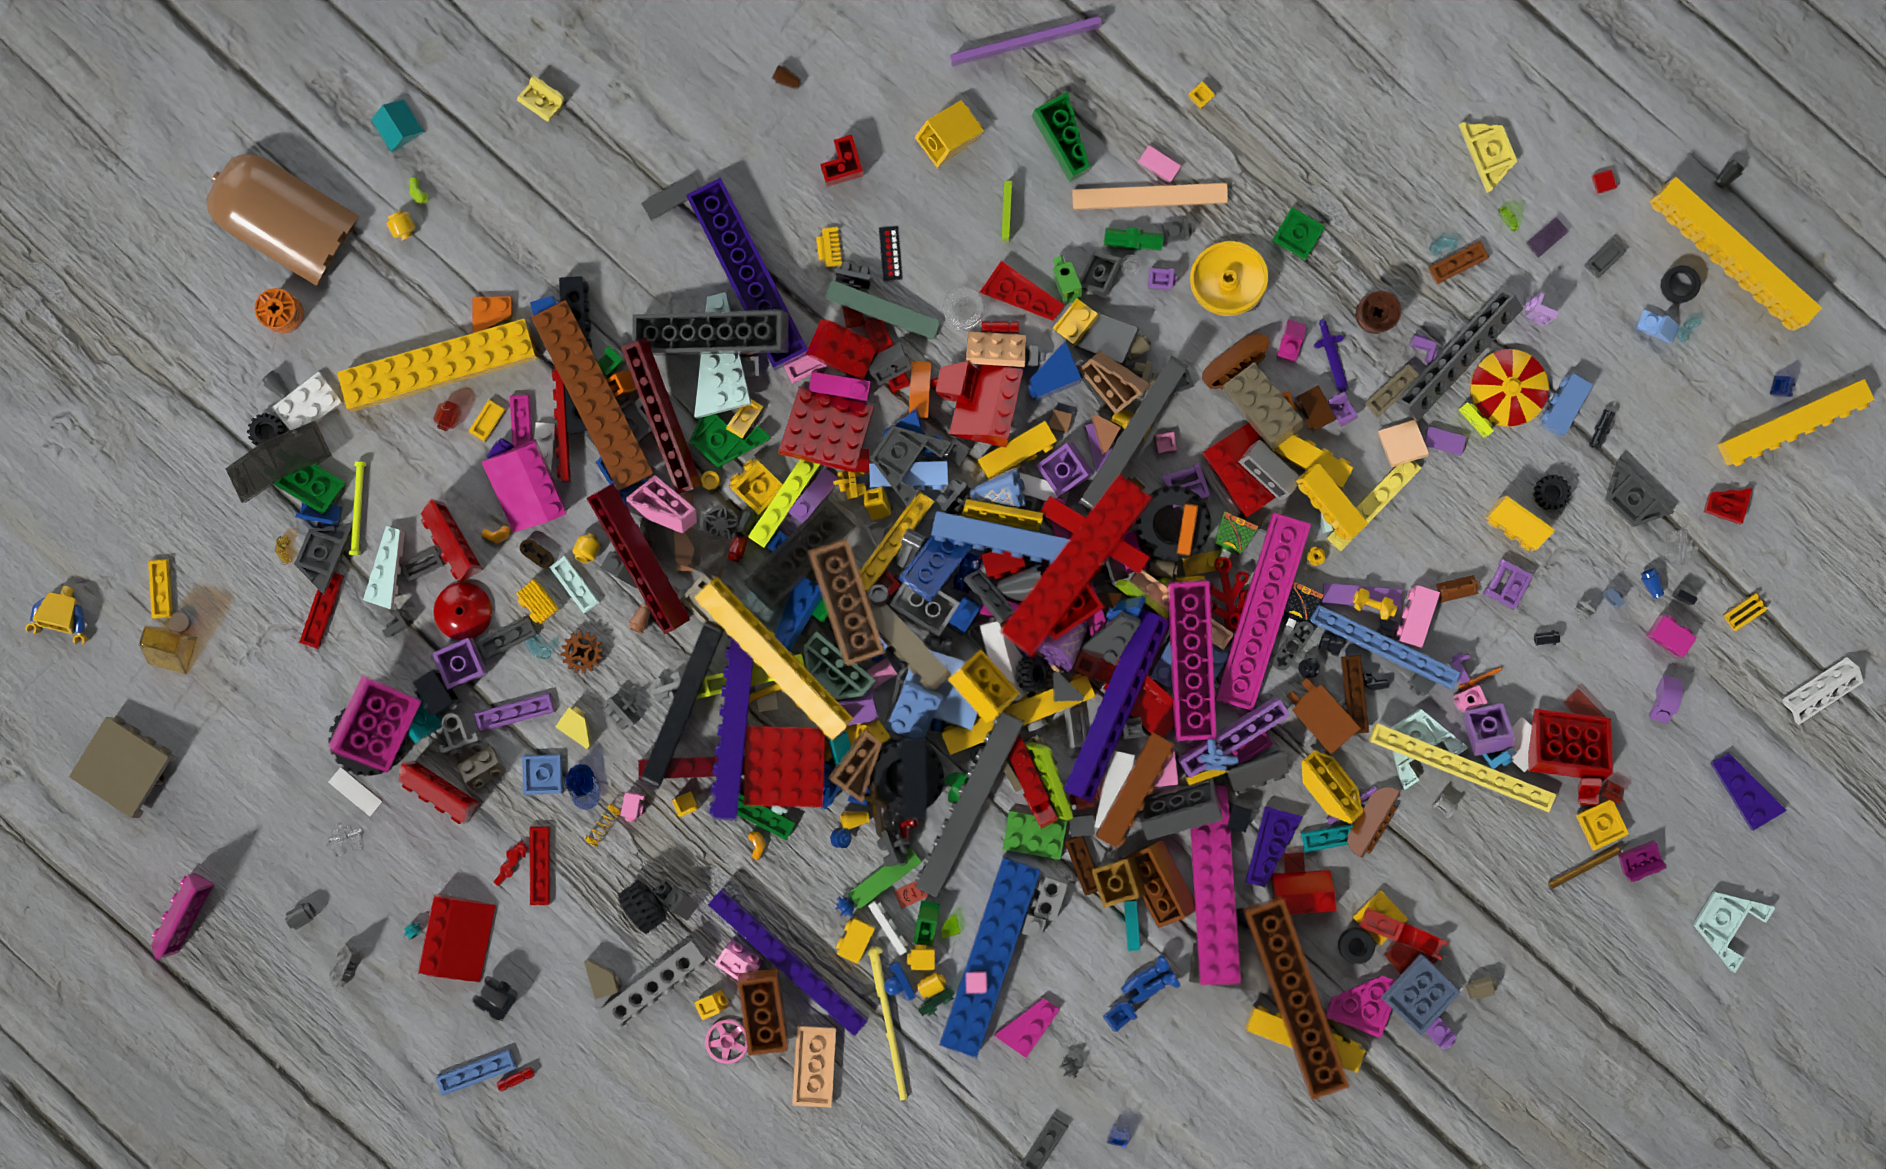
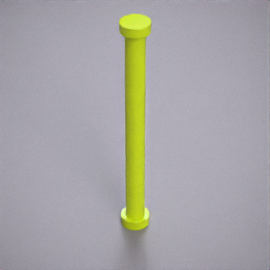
M355 462L356 479L352 543L349 555H361L359 543L364 467H366V462Z

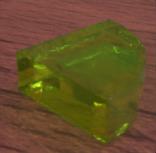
M1504 206L1498 209L1501 218L1513 232L1519 229L1514 213Z
M956 914L950 916L944 922L941 930L942 939L961 934Z

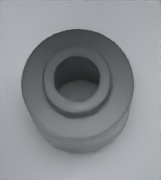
M309 902L303 903L287 912L285 921L290 928L297 930L311 922L317 914Z

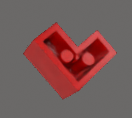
M848 135L834 139L838 159L820 164L826 187L864 176L853 136Z

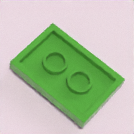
M1009 811L1002 849L1060 860L1067 821L1058 819V821L1041 829L1034 815Z

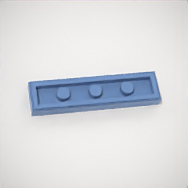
M511 1049L441 1074L435 1078L443 1096L513 1070L517 1066Z

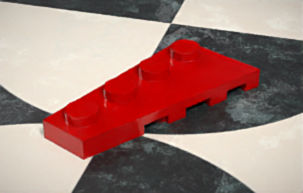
M1000 261L979 292L1052 321L1056 319L1065 306L1003 261Z

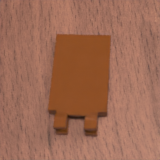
M1306 678L1301 684L1308 692L1299 698L1294 691H1291L1287 697L1296 706L1292 711L1328 752L1332 754L1361 728L1322 684L1316 687L1310 679Z

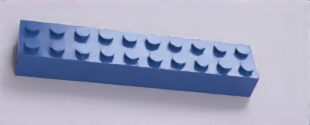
M1002 856L940 1039V1046L975 1058L978 1057L1040 873L1039 868ZM966 972H986V993H966Z

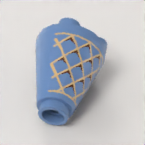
M1018 468L1009 469L970 490L973 501L1007 507L1026 506L1024 494L1022 495V491L1025 490L1024 481L1020 479Z

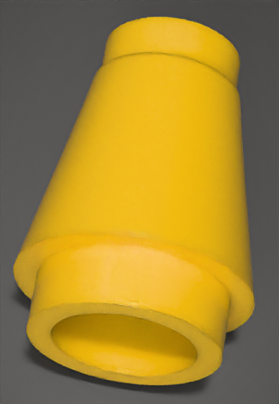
M844 811V813H840L842 829L847 828L849 830L870 822L868 811Z

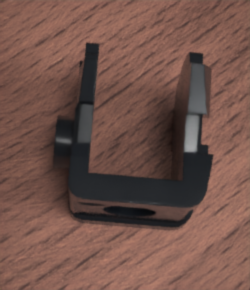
M486 976L484 983L507 996V1001L502 1009L492 1005L489 1001L478 995H474L472 1002L478 1009L490 1013L491 1018L502 1021L515 1002L517 992L507 982H499L490 976Z

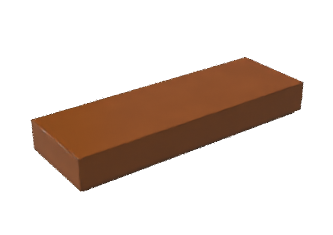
M1479 241L1428 267L1436 285L1487 260L1489 256L1482 242Z

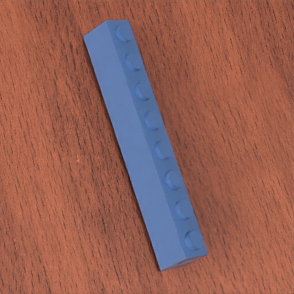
M937 511L931 536H934L936 541L946 542V539L953 540L955 545L965 546V543L972 544L974 549L984 550L985 547L991 548L993 553L1003 554L1004 551L1010 552L1012 557L1023 558V555L1029 556L1031 561L1042 562V559L1048 560L1050 565L1070 540Z

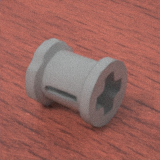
M1442 793L1434 801L1432 807L1439 809L1448 819L1457 810L1458 805L1450 802L1445 798V794Z

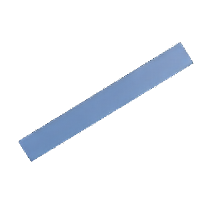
M1318 605L1309 621L1450 690L1454 689L1461 674L1460 671L1321 605Z

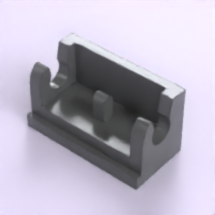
M898 343L873 356L869 371L879 386L913 367L907 353L904 352L902 344Z

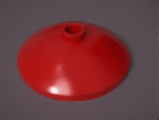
M466 582L455 583L446 587L438 595L433 610L434 620L440 631L449 638L461 641L466 638L474 639L481 635L489 626L492 618V604L488 595L480 587ZM460 607L463 609L461 615L457 613V609Z

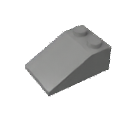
M903 583L890 606L940 636L960 602L940 590L929 602Z

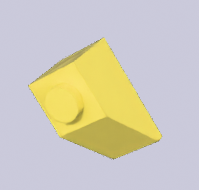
M576 706L575 708L569 707L555 727L586 749H590L592 741L588 718L584 716L585 712Z

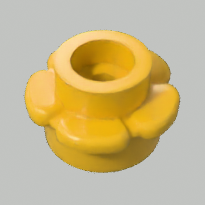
M1312 547L1310 552L1307 553V560L1311 565L1318 566V564L1325 562L1326 553L1322 548Z

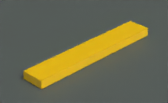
M918 491L910 505L906 507L859 571V576L867 595L871 587L876 584L898 554L902 546L901 540L907 529L915 530L935 503L934 500L921 491Z

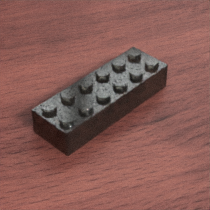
M827 499L745 579L744 585L773 611L814 571L808 551L846 539L854 531L856 525Z

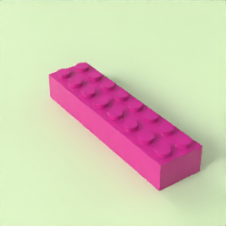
M1209 581L1167 582L1172 694L1174 699V737L1177 741L1216 739Z

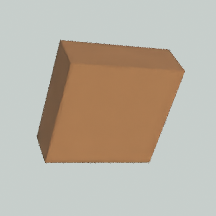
M1053 409L1049 428L1067 433L1072 414Z

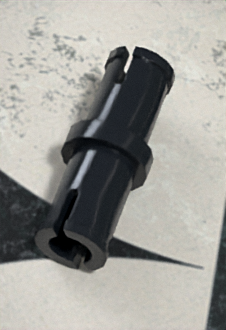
M1603 410L1598 425L1594 427L1595 432L1589 443L1591 448H1594L1596 441H1598L1595 449L1601 450L1606 435L1610 433L1609 428L1615 416V413L1612 411L1609 417L1606 418L1609 410Z

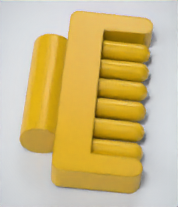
M838 227L823 228L822 236L816 237L819 261L825 260L826 267H837L842 264V261H839L842 260V257H832L841 255V252H833L841 250L840 247H835L840 246V243L837 242L840 240L838 238L839 233H835L838 232Z

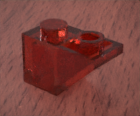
M1081 651L1073 670L1109 684L1117 665Z

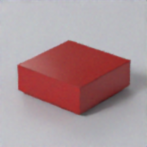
M1612 169L1591 176L1597 194L1617 188Z

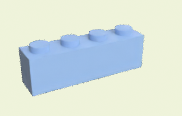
M947 461L913 462L902 478V481L913 487L916 491L925 490V487H933V490H944V486H948ZM869 464L870 488L874 489L882 486L884 491H886V488H892L876 465Z

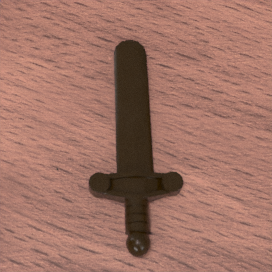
M873 783L870 786L871 794L866 792L864 800L872 804L876 833L881 838L883 837L881 832L884 831L882 809L887 810L890 805L879 796L878 785Z

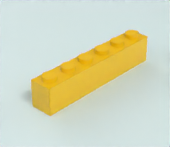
M1258 1005V1008L1252 1006L1244 1027L1246 1031L1292 1048L1280 1012H1277L1275 1015L1269 1012V1008ZM1332 1033L1343 1068L1358 1073L1365 1054V1050L1361 1048L1362 1044L1350 1040V1043L1343 1041L1342 1036Z

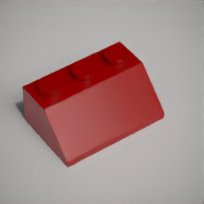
M1089 585L1051 634L1055 641L1104 608Z
M1330 870L1272 874L1273 898L1281 896L1284 899L1289 915L1337 911L1335 889Z

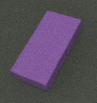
M1428 427L1424 442L1426 447L1461 456L1466 436Z

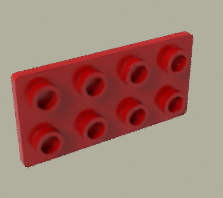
M1146 675L1130 714L1134 718L1141 717L1142 726L1150 733L1152 732L1163 738L1174 727V699ZM1111 679L1103 687L1104 690L1109 686Z

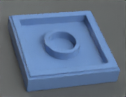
M562 754L522 756L523 795L563 793Z

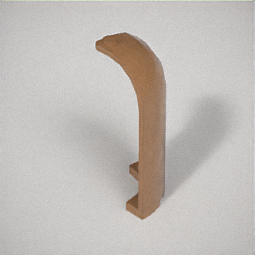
M241 154L231 158L220 173L217 171L213 175L211 181L214 184L206 198L207 210L220 227L316 286L325 276L335 258L336 250L339 246L343 245L359 219V215L271 161L257 155Z

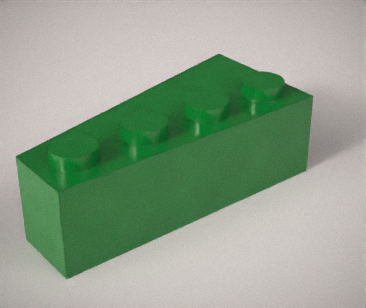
M1066 92L1034 109L1031 117L1069 182H1072L1085 175L1090 165L1080 138L1079 127L1075 121L1074 110L1070 104L1069 93Z

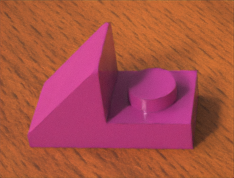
M1287 320L1276 357L1296 362L1301 343L1304 341L1306 324Z

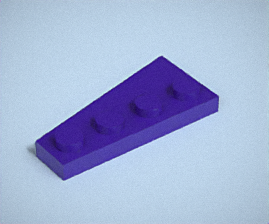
M1726 753L1711 762L1712 767L1752 831L1787 811L1730 753Z
M1264 806L1245 880L1246 883L1266 887L1303 816Z

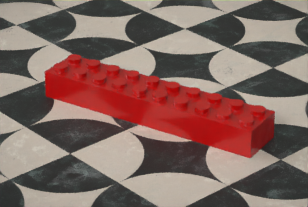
M1119 474L1001 629V635L1034 658L1152 502L1151 496Z

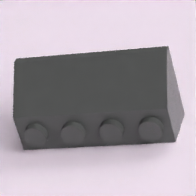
M1213 778L1146 796L1144 798L1146 803L1141 812L1139 811L1140 824L1147 840L1157 839L1223 820L1222 808Z

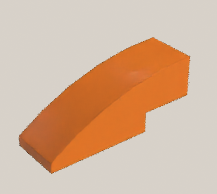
M912 361L909 414L913 409L917 408L920 419H928L931 362Z

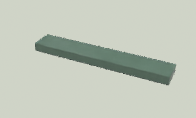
M831 280L825 296L826 300L934 340L940 321L833 280Z

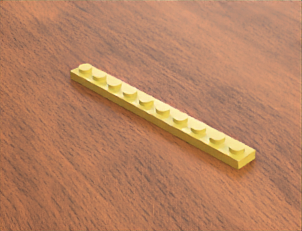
M1375 723L1368 740L1546 812H1550L1557 795L1378 723Z

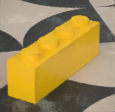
M1046 421L1007 442L1006 448L999 447L978 459L977 462L989 480L1009 469H1019L1021 467L1020 463L1026 460L1028 463L1038 458L1037 454L1043 450L1047 453L1055 448L1054 444L1057 440Z
M1297 433L1272 450L1278 457L1304 471H1307L1313 465L1320 464L1340 489L1343 488L1353 470L1350 462L1346 459L1333 457L1331 451L1324 448L1322 450L1315 447L1316 444L1314 442L1298 438L1299 434Z
M1320 464L1311 466L1296 480L1300 491L1311 499V504L1320 510L1324 520L1333 526L1339 538L1344 541L1352 539L1368 525L1367 521Z

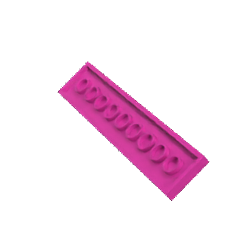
M1272 513L1215 700L1253 711L1311 524Z
M1216 786L1223 820L1190 829L1200 985L1241 983L1230 828L1227 827L1229 820L1227 786Z

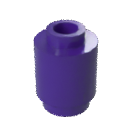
M500 438L499 441L494 443L486 457L489 459L511 450L514 445Z

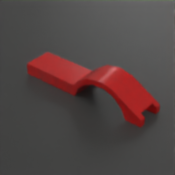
M1368 907L1359 926L1411 946L1439 960L1442 959V956L1438 955L1442 945L1447 946L1449 943L1424 930L1398 921Z

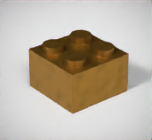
M1135 857L1092 870L1104 908L1146 894Z

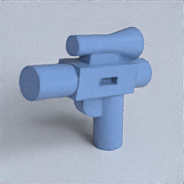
M1215 739L1207 740L1209 754H1201L1200 758L1201 762H1206L1205 770L1225 771L1226 766L1222 764H1238V757L1225 756L1220 749H1216Z

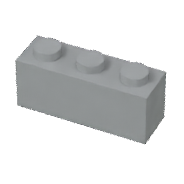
M1261 440L1251 445L1238 461L1280 501L1290 496L1298 485L1296 480L1299 476L1296 472L1290 469Z

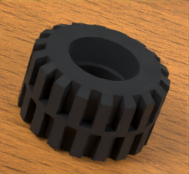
M640 880L635 881L618 894V900L624 913L632 924L644 934L649 933L666 920V913L660 901L652 890Z

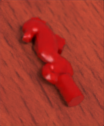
M523 841L517 843L513 849L506 851L508 861L501 865L500 874L493 881L497 886H500L506 878H510L513 875L512 867L519 862L520 854L522 858L526 857L528 849Z

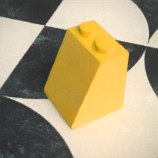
M960 100L929 118L919 130L915 139L938 168L978 140L984 130L980 122L972 115L969 107Z

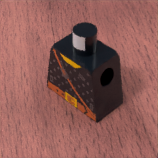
M1293 581L1284 613L1288 614L1284 625L1295 629L1299 619L1307 622L1324 598V594Z

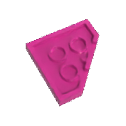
M1380 975L1331 997L1325 1017L1381 1038L1392 1010L1381 996L1396 980Z

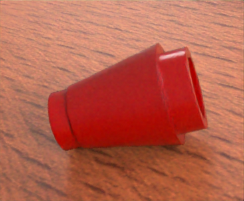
M746 535L744 539L735 536L725 550V557L735 562L743 559L748 536Z

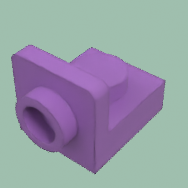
M1439 1017L1425 1031L1441 1049L1450 1048L1455 1043L1454 1039L1457 1038V1035Z

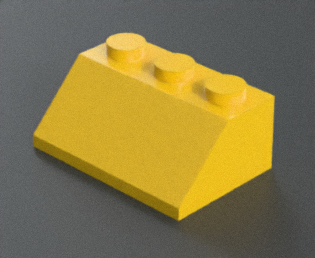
M1508 496L1498 498L1484 517L1489 520L1487 523L1495 529L1499 527L1504 531L1503 534L1511 540L1516 539L1520 542L1519 546L1528 552L1530 550H1537L1555 531L1551 526Z
M981 649L948 678L949 682L986 723L998 716L1020 694Z

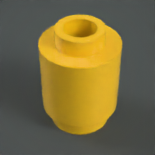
M935 972L920 980L917 988L923 998H930L946 990L945 985H947V981L943 974L939 975L938 972Z

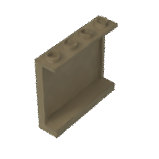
M118 716L106 717L69 777L130 818H140L144 812L140 809L169 761L176 760L177 758L172 755L170 749L156 745L157 741L153 738L141 735V731L138 728L127 726L124 719Z

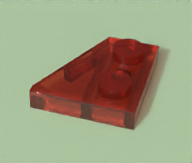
M1396 942L1383 954L1400 975L1405 972L1420 954L1432 965L1438 961V959L1400 942Z

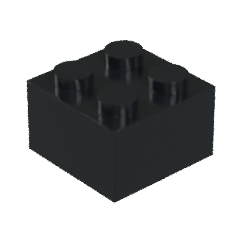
M430 670L412 682L415 686L413 690L419 698L422 697L425 702L423 706L428 714L432 713L433 716L442 715L461 703L454 690L447 689L439 670Z

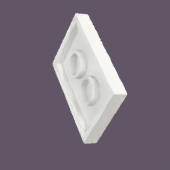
M317 372L272 408L294 437L299 438L342 405L343 402L322 374Z

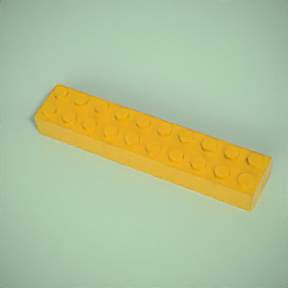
M1677 177L1664 184L1649 201L1656 212L1662 213L1669 224L1677 226L1685 238L1691 239L1695 243L1698 250L1707 253L1710 256V260L1714 264L1720 265L1727 276L1736 279L1739 282L1738 285L1743 290L1749 291L1756 302L1768 308L1767 311L1772 316L1778 317L1785 328L1794 331L1806 326L1822 309L1818 303Z
M521 319L338 371L337 375L346 408L349 411L355 412L539 358L529 322L526 319Z

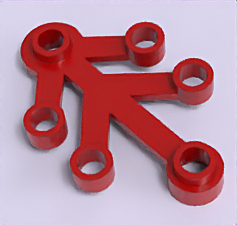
M1221 556L1215 560L1214 567L1219 571L1223 592L1214 588L1212 583H1209V589L1212 596L1226 604L1227 611L1218 607V604L1211 600L1210 604L1213 603V609L1210 611L1222 617L1227 628L1236 630L1246 600L1244 594L1248 593L1246 589L1241 592L1240 590L1244 583L1249 580V575L1243 571L1237 572L1235 576L1236 582L1231 590L1228 571L1231 569L1232 563L1230 559ZM1223 561V566L1219 567V563ZM1244 574V579L1240 580V576ZM1239 594L1241 600L1235 608L1234 601ZM1234 616L1235 620L1231 623V619Z

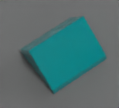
M404 99L382 105L371 119L392 153L424 133V130Z

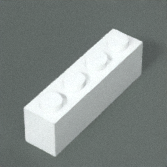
M1119 751L1113 752L1106 768L1094 827H1100L1136 761L1134 759L1135 755Z

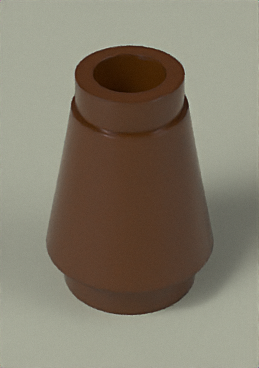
M780 65L777 66L771 78L775 80V83L794 89L798 88L802 80L788 68Z

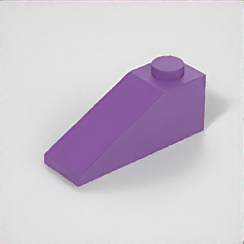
M825 468L799 497L788 513L803 525H806L836 487L833 481L838 480V477Z

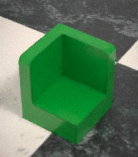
M608 346L603 351L606 354L598 361L602 372L610 378L625 361Z

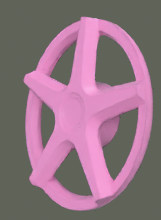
M730 1019L714 1023L709 1028L705 1037V1046L708 1054L715 1061L723 1064L739 1061L748 1050L747 1042H745L744 1047L735 1041L741 1031L744 1033L746 1041L744 1026ZM731 1023L738 1027L731 1033H727L722 1024ZM716 1027L720 1038L709 1041L710 1033ZM710 1047H721L722 1059L714 1056ZM730 1049L742 1052L737 1058L727 1060Z

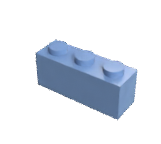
M1574 373L1568 375V377L1564 376L1559 385L1561 387L1559 393L1553 395L1550 400L1551 407L1549 410L1546 409L1540 418L1542 420L1540 426L1559 437L1567 433L1593 387V384Z

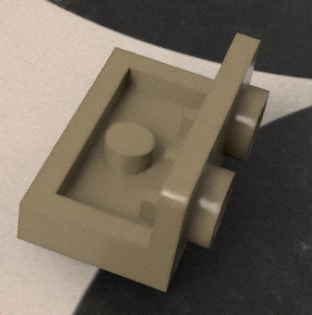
M491 745L457 765L464 782L472 790L481 788L485 783L499 777L506 771Z

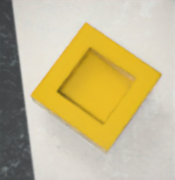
M1202 81L1187 96L1201 110L1215 97V94Z

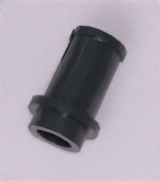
M1555 630L1547 633H1534L1535 645H1556L1560 643V634Z

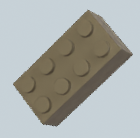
M1252 363L1223 385L1224 394L1271 450H1274L1303 428V419L1255 363Z

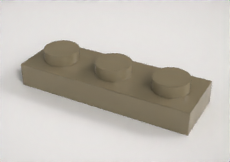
M1408 364L1364 404L1378 418L1419 377L1418 373Z

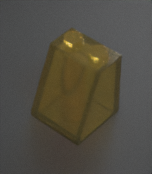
M144 625L139 646L148 664L187 674L197 637L160 626Z

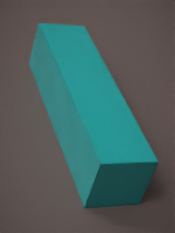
M1128 900L1124 902L1127 950L1135 951L1140 950L1137 901Z

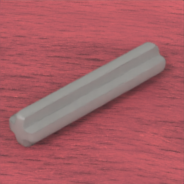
M1209 466L1202 470L1204 478L1227 512L1235 516L1240 515V509L1212 468Z

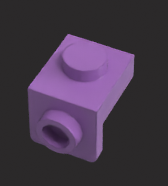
M1174 268L1169 270L1149 269L1148 289L1171 291L1173 285L1176 286L1177 274H1174Z
M1418 334L1410 339L1409 346L1427 351L1425 363L1431 362L1432 359L1435 360L1438 349L1435 348L1437 342L1428 340L1429 337Z
M1345 392L1336 394L1328 400V404L1340 427L1358 418Z
M1462 652L1453 656V661L1448 663L1451 668L1461 672L1457 680L1459 684H1464L1470 680L1461 662L1469 659L1470 655H1463Z

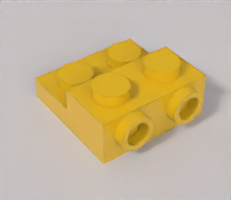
M755 458L753 461L750 459L744 464L743 468L745 470L740 475L737 473L730 479L729 482L731 484L729 487L759 515L772 502L783 484Z

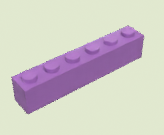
M1276 696L1253 711L1218 731L1215 739L1216 749H1220L1223 755L1226 756L1288 718L1290 714L1281 699ZM1208 739L1176 757L1184 772L1190 778L1205 769L1206 762H1201L1200 758L1201 754H1209Z

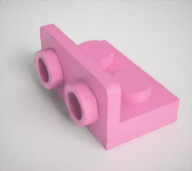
M731 940L714 965L738 980L739 973L757 971L762 965L763 960L744 948L740 943Z

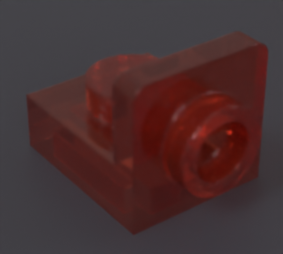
M842 306L846 329L865 325L863 313Z

